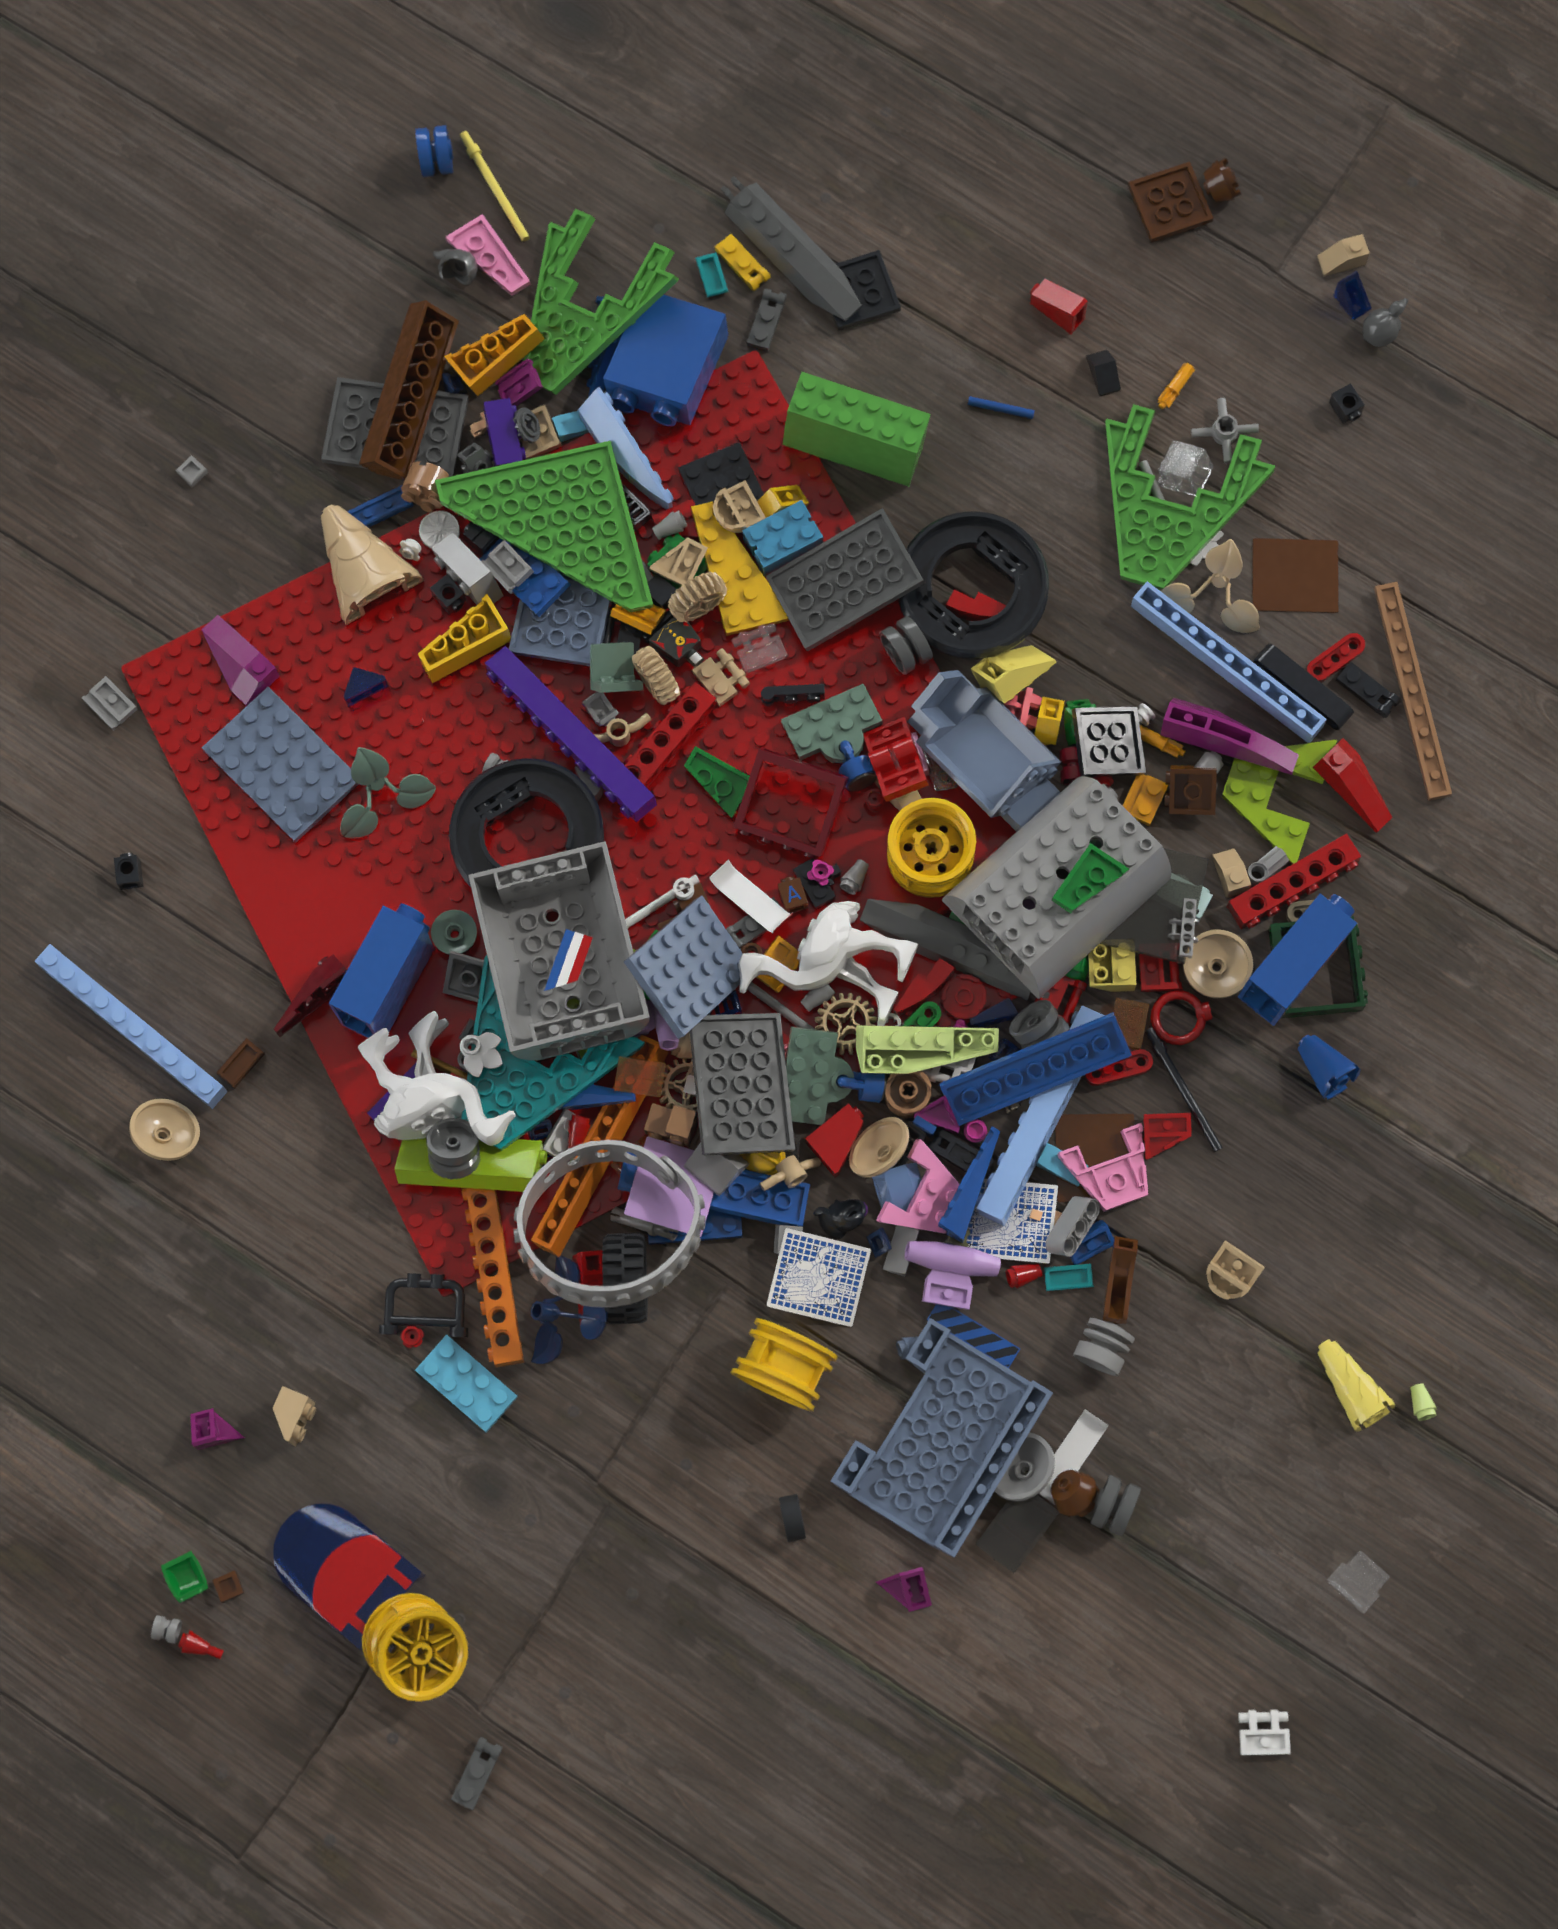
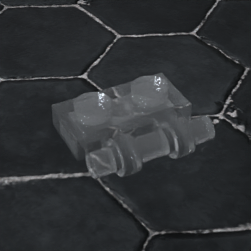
M774 623L758 626V629L748 633H739L738 637L731 639L734 648L740 645L744 646V649L737 651V655L746 674L788 658L780 636L777 635L772 638L769 636V634L776 632ZM760 637L763 639L762 642L756 643L754 645H751L750 641H753Z

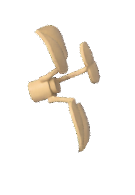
M1232 539L1212 548L1207 553L1205 563L1207 568L1213 572V575L1209 576L1208 580L1195 593L1191 594L1189 586L1183 583H1173L1160 590L1190 613L1195 606L1193 598H1196L1210 583H1213L1217 588L1225 587L1226 605L1228 608L1223 609L1221 612L1223 623L1229 629L1240 633H1250L1260 628L1259 614L1252 603L1246 600H1236L1233 604L1230 602L1231 583L1229 581L1239 576L1243 567L1240 552Z

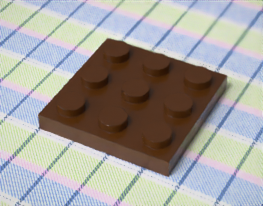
M1190 162L1128 182L1129 190L1151 243L1213 222L1214 218Z

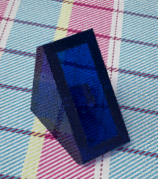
M1354 271L1337 283L1333 296L1352 320H1356L1372 309L1357 271Z
M353 667L344 693V699L348 707L389 687L384 675Z

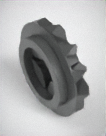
M520 408L514 412L515 417L513 421L516 424L514 428L517 429L518 436H522L524 442L533 443L540 437L539 421L531 410Z

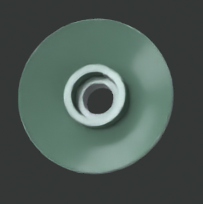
M449 910L440 914L433 922L431 938L436 948L448 955H450L451 951L462 954L468 951L475 943L477 927L469 914L460 910ZM453 931L459 932V936L457 938L451 937V933Z

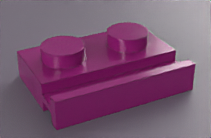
M524 360L495 381V384L499 387L498 392L501 399L510 398L511 405L518 406L543 388L538 373L532 365L533 360Z

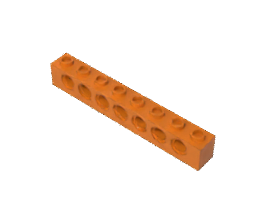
M462 1188L463 1200H468L469 1209L465 1210L467 1224L471 1223L473 1232L469 1233L471 1247L475 1246L476 1255L473 1256V1264L475 1270L479 1269L480 1278L476 1279L479 1293L483 1292L484 1301L480 1302L482 1316L486 1315L488 1323L484 1325L486 1339L490 1338L491 1348H487L489 1361L494 1362L496 1368L524 1363L496 1190ZM480 1197L487 1199L486 1205L482 1208L475 1206V1201ZM483 1220H488L491 1222L489 1229L485 1231L478 1228L479 1223ZM486 1243L494 1244V1250L489 1254L482 1252V1248ZM490 1266L498 1267V1273L493 1277L486 1275V1270ZM493 1289H500L502 1291L501 1297L497 1300L490 1299V1292ZM497 1312H504L506 1314V1318L502 1323H495L493 1321V1317ZM501 1335L509 1336V1343L506 1346L497 1345V1339Z

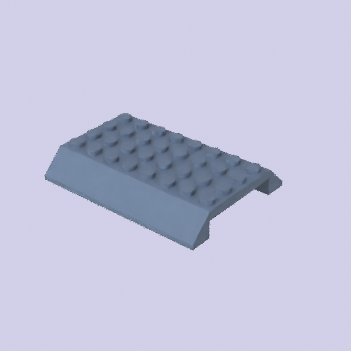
M930 1318L905 1358L925 1374L877 1454L855 1440L831 1482L857 1501L925 1543L955 1558L1053 1392L1033 1380L1030 1382L957 1338L950 1333L948 1328Z

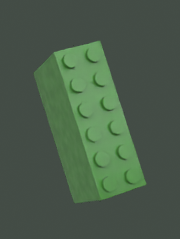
M801 372L787 410L782 445L909 487L923 449L931 414Z

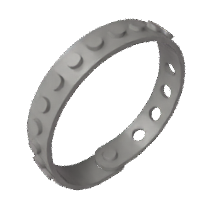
M591 1141L561 1152L533 1176L522 1194L519 1207L515 1208L514 1221H517L518 1228L513 1229L515 1243L520 1242L519 1256L523 1263L527 1262L533 1278L536 1281H540L552 1294L584 1306L618 1307L632 1304L654 1295L669 1285L686 1268L694 1251H697L700 1245V1232L705 1229L706 1216L701 1215V1209L705 1208L702 1194L698 1195L697 1189L690 1177L669 1157L663 1155L659 1158L651 1151L625 1141ZM598 1150H608L605 1153L596 1152ZM627 1152H631V1153L635 1154L636 1156H632V1155H630V1154L627 1153ZM578 1156L573 1161H569V1159H571L572 1157ZM608 1161L632 1164L649 1171L668 1188L674 1190L678 1187L687 1196L694 1208V1215L690 1229L679 1248L658 1269L645 1277L626 1284L588 1286L561 1278L542 1264L532 1252L525 1238L528 1217L543 1192L566 1173L587 1164Z

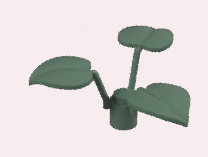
M358 747L351 766V777L356 783L367 785L365 787L367 790V807L355 804L345 812L340 825L342 836L346 838L363 837L372 833L377 827L378 816L375 812L370 811L371 790H380L386 784L395 793H399L397 796L399 805L405 808H415L423 805L433 796L436 786L423 775L411 774L401 780L399 784L400 789H398L389 782L388 778H384L389 773L387 760L372 750Z

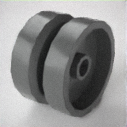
M905 616L897 621L896 629L889 626L879 632L884 649L903 675L913 671L916 662L924 664L933 658L931 648L925 636L909 616Z
M1039 1000L1024 1008L1014 1018L1009 1028L1011 1036L1016 1042L1021 1044L1022 1049L1070 1030L1068 1023L1062 1016L1058 1015L1056 1008L1048 1000Z
M448 1118L437 1122L429 1129L426 1136L429 1165L434 1173L443 1178L459 1179L470 1175L477 1169L480 1163L479 1139L467 1120Z
M1109 1475L1104 1488H1101L1096 1500L1095 1507L1093 1508L1095 1511L1090 1524L1103 1528L1109 1516L1113 1518L1109 1527L1110 1532L1122 1537L1134 1510L1141 1487L1129 1483L1126 1485L1122 1496L1118 1495L1122 1485L1121 1479Z

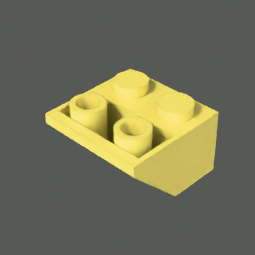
M1103 940L1088 954L1089 986L1110 992L1134 991L1136 987L1134 940Z

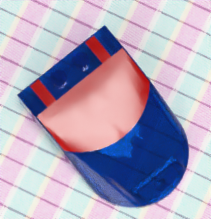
M313 1504L293 1513L279 1529L274 1543V1564L282 1582L360 1650H362L364 1627L375 1609L387 1599L399 1594H405L418 1577L423 1579L426 1576L357 1517L342 1507L332 1504Z

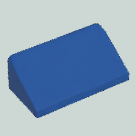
M1099 1220L1091 1226L1073 1256H1070L1074 1265H1078L1113 1246L1114 1238L1108 1225L1103 1220Z

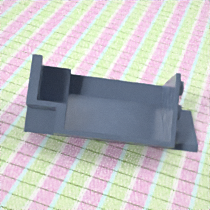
M959 670L938 672L911 707L916 712L907 722L921 735L916 742L991 818L1001 816L1017 832L1060 793L1049 779L1057 773V767L1061 761L986 687L977 689Z

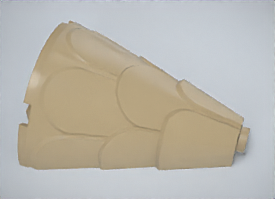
M329 505L324 508L321 521L327 557L330 558L341 617L346 625L365 615L364 605L401 585L405 592L424 581L418 570L397 555L390 546L372 534L366 525L342 507Z

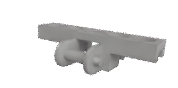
M1184 898L1182 919L1173 918L1169 920V923L1172 924V932L1168 934V937L1172 938V940L1179 939V957L1184 956L1192 959L1193 943L1198 942V938L1194 937L1195 925L1199 924V920L1195 919L1196 899ZM1191 902L1193 904L1191 910L1186 908V903ZM1185 914H1192V918L1185 917ZM1177 925L1181 926V934L1176 933ZM1184 925H1191L1192 930L1185 931ZM1183 946L1189 947V953L1183 952Z

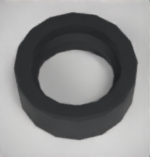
M793 1494L779 1497L787 1542L806 1539L798 1495Z

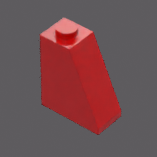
M1044 279L1041 284L1037 283L1030 291V304L1070 335L1085 320L1088 303L1085 298L1047 279Z
M849 1103L805 1138V1143L834 1178L839 1176L863 1127V1114L856 1106L852 1108Z

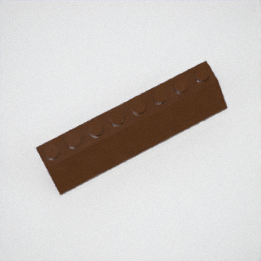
M426 300L409 305L359 462L360 465L376 474L404 481L412 463L415 462L447 361L444 356L449 354L459 320Z

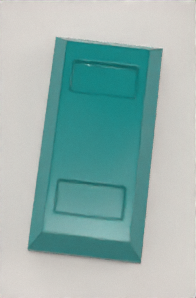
M717 252L695 258L707 298L727 293L728 288Z
M1091 1264L1044 1267L1046 1291L1093 1287Z

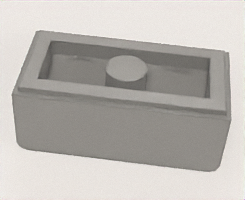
M896 1226L891 1241L892 1249L888 1251L883 1270L905 1277L910 1261L905 1260V1248L908 1241H917L919 1230L905 1226Z

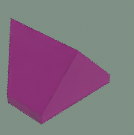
M945 1095L914 1115V1119L918 1115L937 1128L955 1135L959 1134L960 1127Z
M214 1408L190 1414L192 1445L198 1450L245 1438L214 1411Z
M923 1567L898 1573L876 1582L904 1605L909 1612L932 1606Z

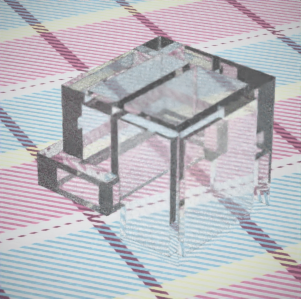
M1173 440L1158 469L1160 473L1157 480L1158 485L1178 492L1181 488L1183 493L1196 496L1198 488L1203 489L1213 469L1206 450Z
M1360 1550L1346 1564L1342 1562L1326 1581L1364 1614L1380 1596L1377 1591L1390 1576Z

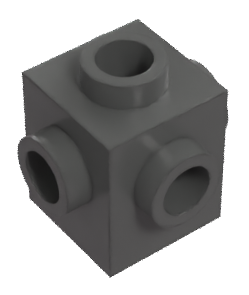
M475 442L457 454L463 465L460 467L463 473L494 467L491 463L493 461L491 454L486 449L483 450Z

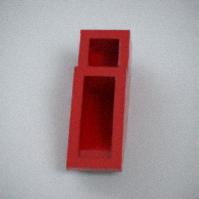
M955 589L946 603V608L954 615L969 621H981L991 618L1006 607V605L980 592L973 599Z
M939 958L927 976L918 972L894 1008L893 1013L901 1016L916 1009L921 1003L927 1002L952 977L955 967Z

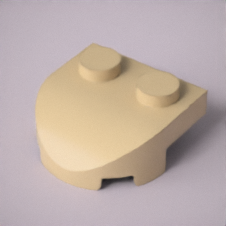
M745 480L727 490L726 488L721 489L716 495L713 504L714 516L718 523L730 532L742 533V530L766 518Z
M1225 1240L1210 1262L1206 1275L1210 1289L1217 1296L1224 1299H1233L1244 1296L1251 1289L1265 1267Z

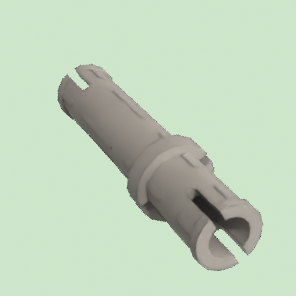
M615 1207L611 1212L620 1215V1217L611 1215L610 1219L612 1222L646 1231L651 1236L659 1235L672 1241L677 1237L676 1234L669 1232L674 1231L678 1233L677 1230L625 1215V1210Z

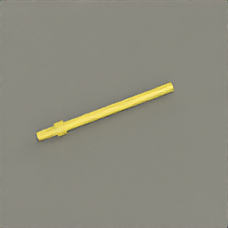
M467 131L462 132L460 138L467 148V154L471 159H474L522 242L527 241L530 238L482 158L480 148L477 144H474Z

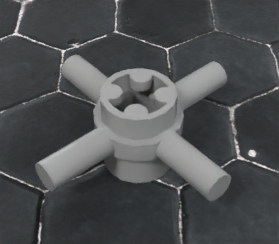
M1219 398L1217 399L1219 417L1212 427L1191 429V437L1212 436L1216 443L1222 445L1224 463L1229 464L1232 460L1231 443L1236 439L1237 435L1259 433V425H1238L1237 420L1227 414L1226 399ZM1221 427H1226V432H1222Z

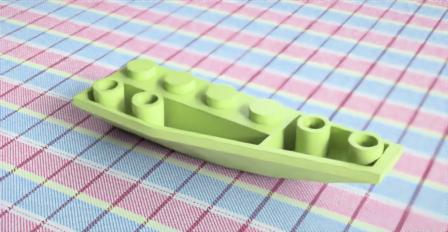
M856 1025V1052L861 1073L909 1074L998 1052L999 1028Z

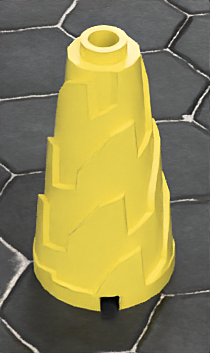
M1328 1339L1318 1346L1319 1351L1317 1354L1334 1386L1338 1399L1346 1411L1351 1426L1356 1432L1362 1431L1359 1426L1360 1424L1368 1428L1390 1413L1387 1408L1388 1405L1391 1409H1394L1396 1405L1392 1398H1389L1382 1388L1378 1387L1374 1380L1360 1368L1350 1354H1347L1336 1341L1331 1342Z

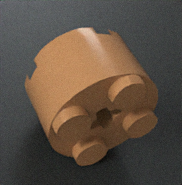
M421 461L412 463L401 488V497L407 502L419 505L425 512L431 513L434 509H439L443 506L440 504L435 480L446 478L449 474L437 465L427 462L426 466L419 465Z
M922 1071L909 1074L892 1073L887 1080L885 1101L892 1113L903 1119L914 1118L916 1113L930 1104L932 1094L931 1082ZM905 1089H906L907 1091H911V1090H912V1096H909V1095H906V1096H905V1095H904V1090H905Z

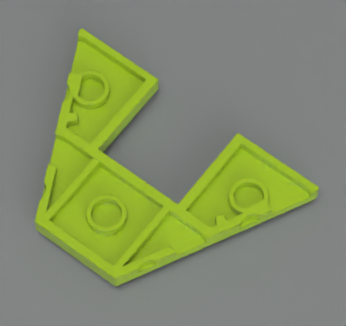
M1337 740L1285 746L1299 754L1293 775L1323 784L1324 779L1313 766L1336 745ZM1234 758L1222 798L1232 805L1236 812L1254 826V829L1272 844L1273 848L1276 846L1281 848L1286 853L1291 865L1296 863L1310 823L1266 809L1278 774L1277 770Z

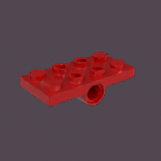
M905 717L863 733L868 755L886 802L929 785Z

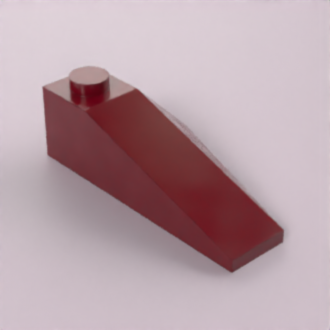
M334 955L326 956L318 962V966L313 970L274 1028L279 1037L283 1036L333 997L347 971Z

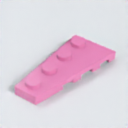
M483 214L446 236V241L453 247L470 252L476 259L477 267L510 295L513 296L531 285L528 277Z

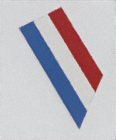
M568 929L565 930L544 991L578 981L593 937Z

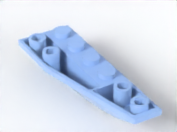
M600 387L595 389L578 409L581 421L596 443L611 441L618 471L633 486L664 509L673 507L672 501L674 498L668 489H664L660 476L656 471L652 470L649 460L644 453L642 454L635 439L623 423L625 419L619 410L615 411L612 406L613 401L607 392L603 393Z

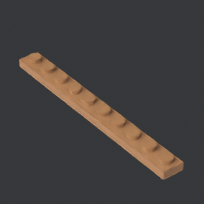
M1398 582L1375 586L1374 591L1428 801L1451 797L1452 791Z

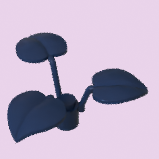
M562 1255L556 1257L555 1274L579 1284L580 1270L578 1265ZM558 1295L552 1299H544L543 1302H534L531 1307V1316L543 1325L539 1328L536 1335L535 1349L531 1362L547 1364L554 1361L560 1355L563 1338L557 1333L558 1327L551 1323L557 1320L559 1316L582 1319L580 1329L583 1337L589 1340L597 1339L606 1326L607 1312L604 1310V1307L583 1306L582 1315L560 1312L559 1307L554 1304V1302L563 1300Z

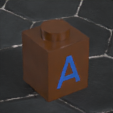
M787 877L781 880V883L778 884V891L784 910L791 914L792 912L796 913L808 909V901L800 877L795 879L794 877Z

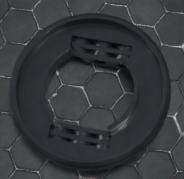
M967 511L954 513L942 517L923 528L906 548L925 584L899 598L900 609L904 617L909 616L917 624L929 646L939 652L967 659L999 655L1024 641L1042 618L1049 591V575L1046 561L1033 538L1014 522L987 512ZM966 548H972L978 556L987 563L989 562L993 568L1004 577L1006 576L1014 584L1012 598L1001 612L985 620L969 621V626L932 597L931 587L932 577L939 563L951 553Z
M534 758L505 761L479 774L469 783L458 798L449 825L451 853L456 867L465 882L471 887L468 875L502 867L491 857L486 848V827L497 819L500 820L503 816L511 813L517 807H521L522 804L529 802L535 796L551 801L564 814L569 828L568 840L565 846L566 851L604 842V825L597 800L588 786L565 767L550 761Z

